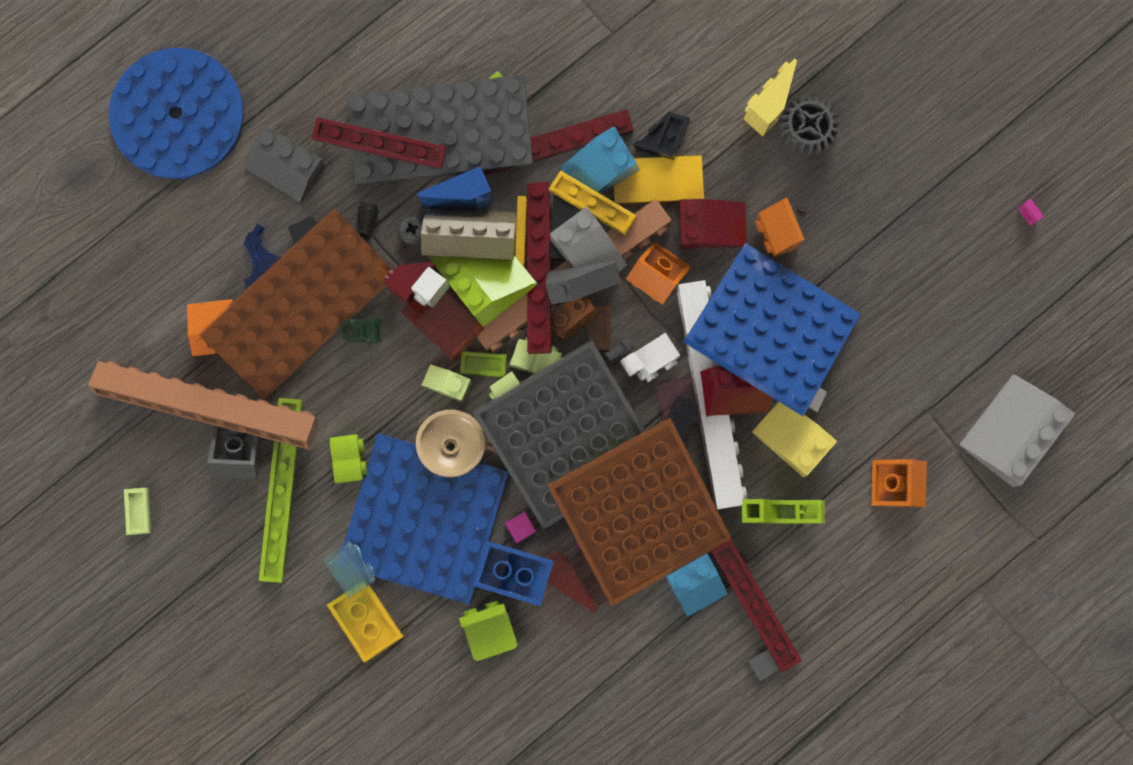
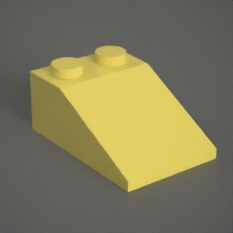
M780 402L772 408L752 431L754 435L802 477L807 476L837 442L806 415L801 416Z

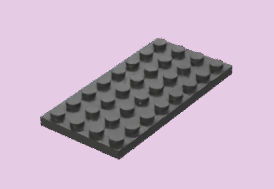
M524 74L348 96L350 125L443 145L448 148L442 170L353 150L355 183L357 186L461 174L480 166L482 171L533 165Z

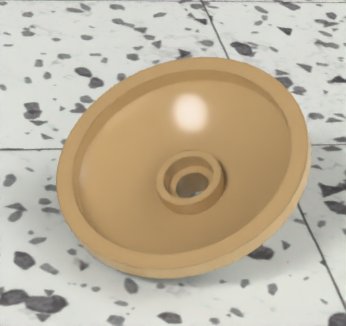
M443 410L434 413L422 423L416 436V451L421 463L430 472L442 477H459L469 473L479 464L485 450V436L481 426L472 416L459 410ZM450 444L455 446V449L452 451L446 448Z

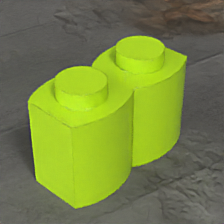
M358 434L330 438L335 483L364 480V475H368L366 461L362 462L361 454L365 452L364 439H360Z

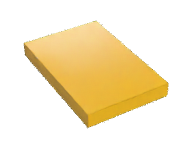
M366 579L327 604V607L364 663L404 637Z

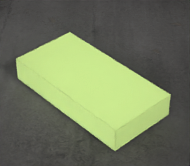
M149 488L124 489L126 535L151 533Z

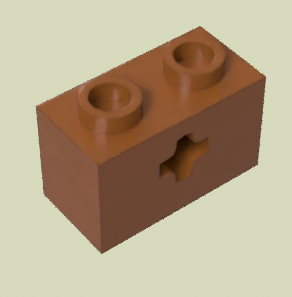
M588 296L568 301L551 315V327L560 338L566 341L597 316L600 311Z

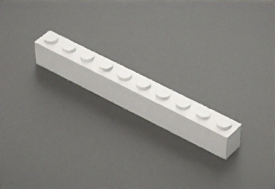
M705 280L678 284L676 288L685 338L712 297L710 286H706ZM686 344L696 404L699 405L697 411L714 505L717 510L742 506V499H747V492L745 486H741L740 478L743 477L742 465L737 463L736 455H739V447L737 441H733L732 433L735 432L734 420L730 419L729 415L706 417L700 371L721 365Z

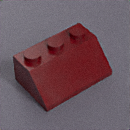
M713 366L700 371L706 417L760 413L770 410L772 397L724 367Z

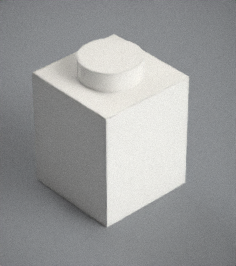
M428 267L411 289L415 294L414 299L423 306L427 303L433 308L450 286L445 278Z

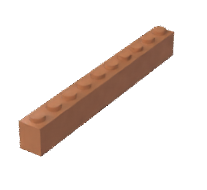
M657 199L634 213L637 219L626 236L613 229L606 233L624 261L629 259L633 255L632 251L638 247L643 249L652 242L650 240L655 235L660 237L670 230L668 226H670L672 220ZM565 261L552 271L569 269L572 267L569 265L567 261ZM527 293L485 327L479 321L471 326V330L487 352L498 350L504 345L503 341L508 337L513 339L523 332L521 328L527 325ZM558 303L551 304V312L560 305Z
M98 361L88 384L95 395L310 450L318 428L316 417L307 411H301L300 413L292 411L291 408L284 405L279 407L272 406L267 401L249 400V398L241 394H236V396L229 395L221 389H206L198 383L186 384L178 378H163L155 372L143 373L135 367H120V365L112 361H107V363Z

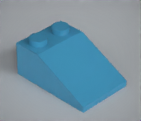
M614 126L594 138L560 167L564 173L600 194L640 170Z

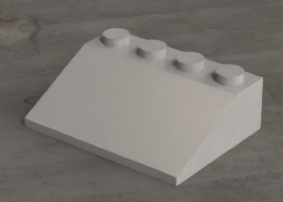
M1012 374L960 442L959 446L1012 487L1021 486L1074 417L1075 413L1054 397Z

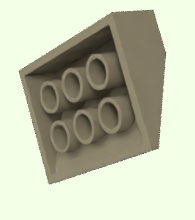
M428 208L423 218L421 230L422 255L514 260L517 212Z

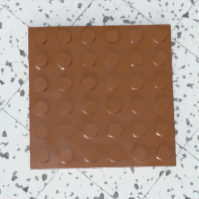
M670 418L547 485L611 606L732 539Z

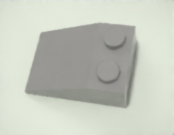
M587 207L550 233V240L572 268L615 260L618 272L627 267L626 262Z

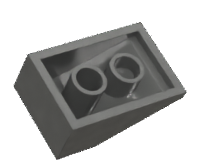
M214 425L207 461L211 477L257 479L262 438Z

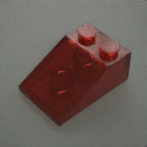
M447 292L443 294L433 308L427 303L423 306L413 298L401 311L402 315L452 361L484 330V327Z

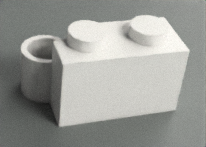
M664 333L636 352L623 358L620 363L629 377L636 374L640 382L644 380L650 382L659 376L657 372L661 369L669 370L677 365L678 362L676 360L679 359L680 354L667 334Z

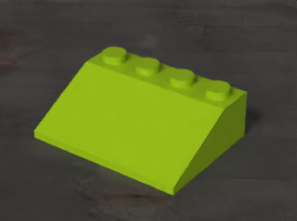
M428 256L483 327L538 285L515 256L514 260Z

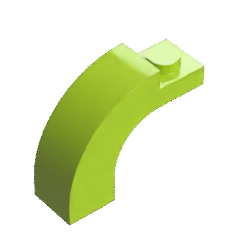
M742 499V523H825V500Z

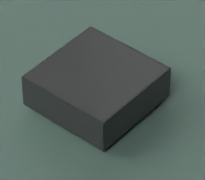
M768 649L748 660L759 681L780 670Z

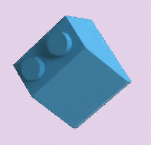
M708 554L702 555L665 576L687 617L727 595L721 578Z

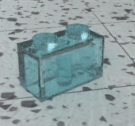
M350 541L323 559L348 598L376 580L373 568L368 563H364L361 558L362 552L356 544L352 545Z

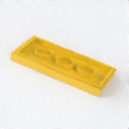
M702 155L675 157V160L664 157L634 158L640 170L614 186V202L618 205L646 204L655 199L659 203L679 202L680 199H704Z

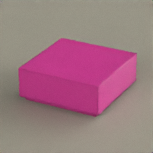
M1031 199L1018 207L1022 216L1031 226L1044 217Z
M525 512L505 523L516 543L536 532Z

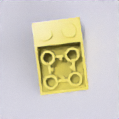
M795 58L790 64L785 62L778 70L775 79L770 78L762 87L761 93L759 95L755 94L747 103L748 106L745 109L746 115L744 120L763 137L778 122L785 108L797 63Z

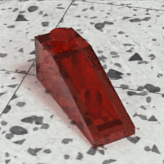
M559 551L556 554L551 552L547 559L554 561L548 584L596 613L597 608L571 564L567 563L569 558Z

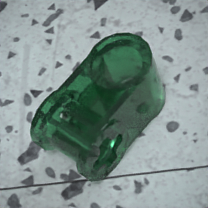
M375 318L343 320L338 325V333L342 340L348 343H382L380 338V324H382V320ZM353 326L355 328L354 334L352 336L343 335L345 327Z

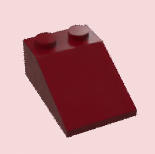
M680 199L678 204L680 249L743 247L747 243L745 202L713 199Z

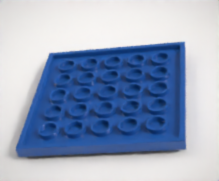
M745 243L683 342L803 416L861 314Z
M378 433L367 466L368 475L364 476L337 565L470 604L475 589L473 585L486 542L489 541L509 472L479 463L472 471L459 477L438 476L430 472L421 463L416 451V444Z

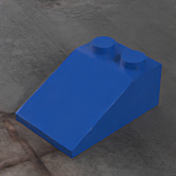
M481 166L417 193L422 206L425 208L465 210L477 208L482 210L489 207L490 203L493 202L491 189Z
M487 541L473 586L541 606L554 561Z

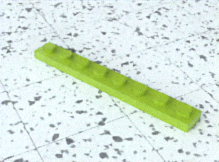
M279 398L278 407L284 405L291 408L292 411L301 413L302 400ZM274 441L259 581L283 583L298 447Z

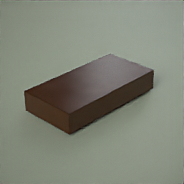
M595 305L600 313L588 322L587 342L592 340L598 351L609 352L611 306Z

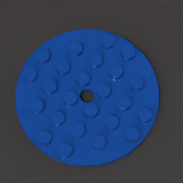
M167 48L142 57L123 73L111 96L109 123L118 148L137 168L155 177L181 180L194 178L195 175L211 171L232 152L242 132L244 104L235 80L217 60L193 49ZM182 109L181 117L177 119L171 117L172 110Z

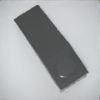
M615 260L551 271L546 280V288L551 304L574 301L619 284L621 280Z

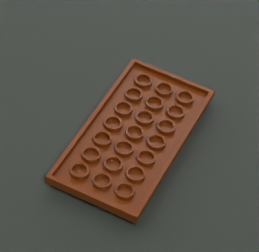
M333 208L202 330L199 336L265 399L385 287V277L391 268Z

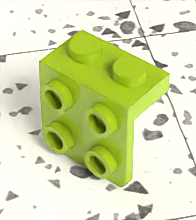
M498 601L485 604V610L477 612V609L473 608L464 611V616L459 618L461 627H464L474 660L479 661L517 647L516 637L505 603L499 605Z

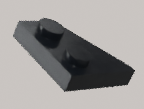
M668 112L661 118L658 124L653 125L648 130L649 133L642 140H637L634 143V148L675 160L691 122L690 118Z

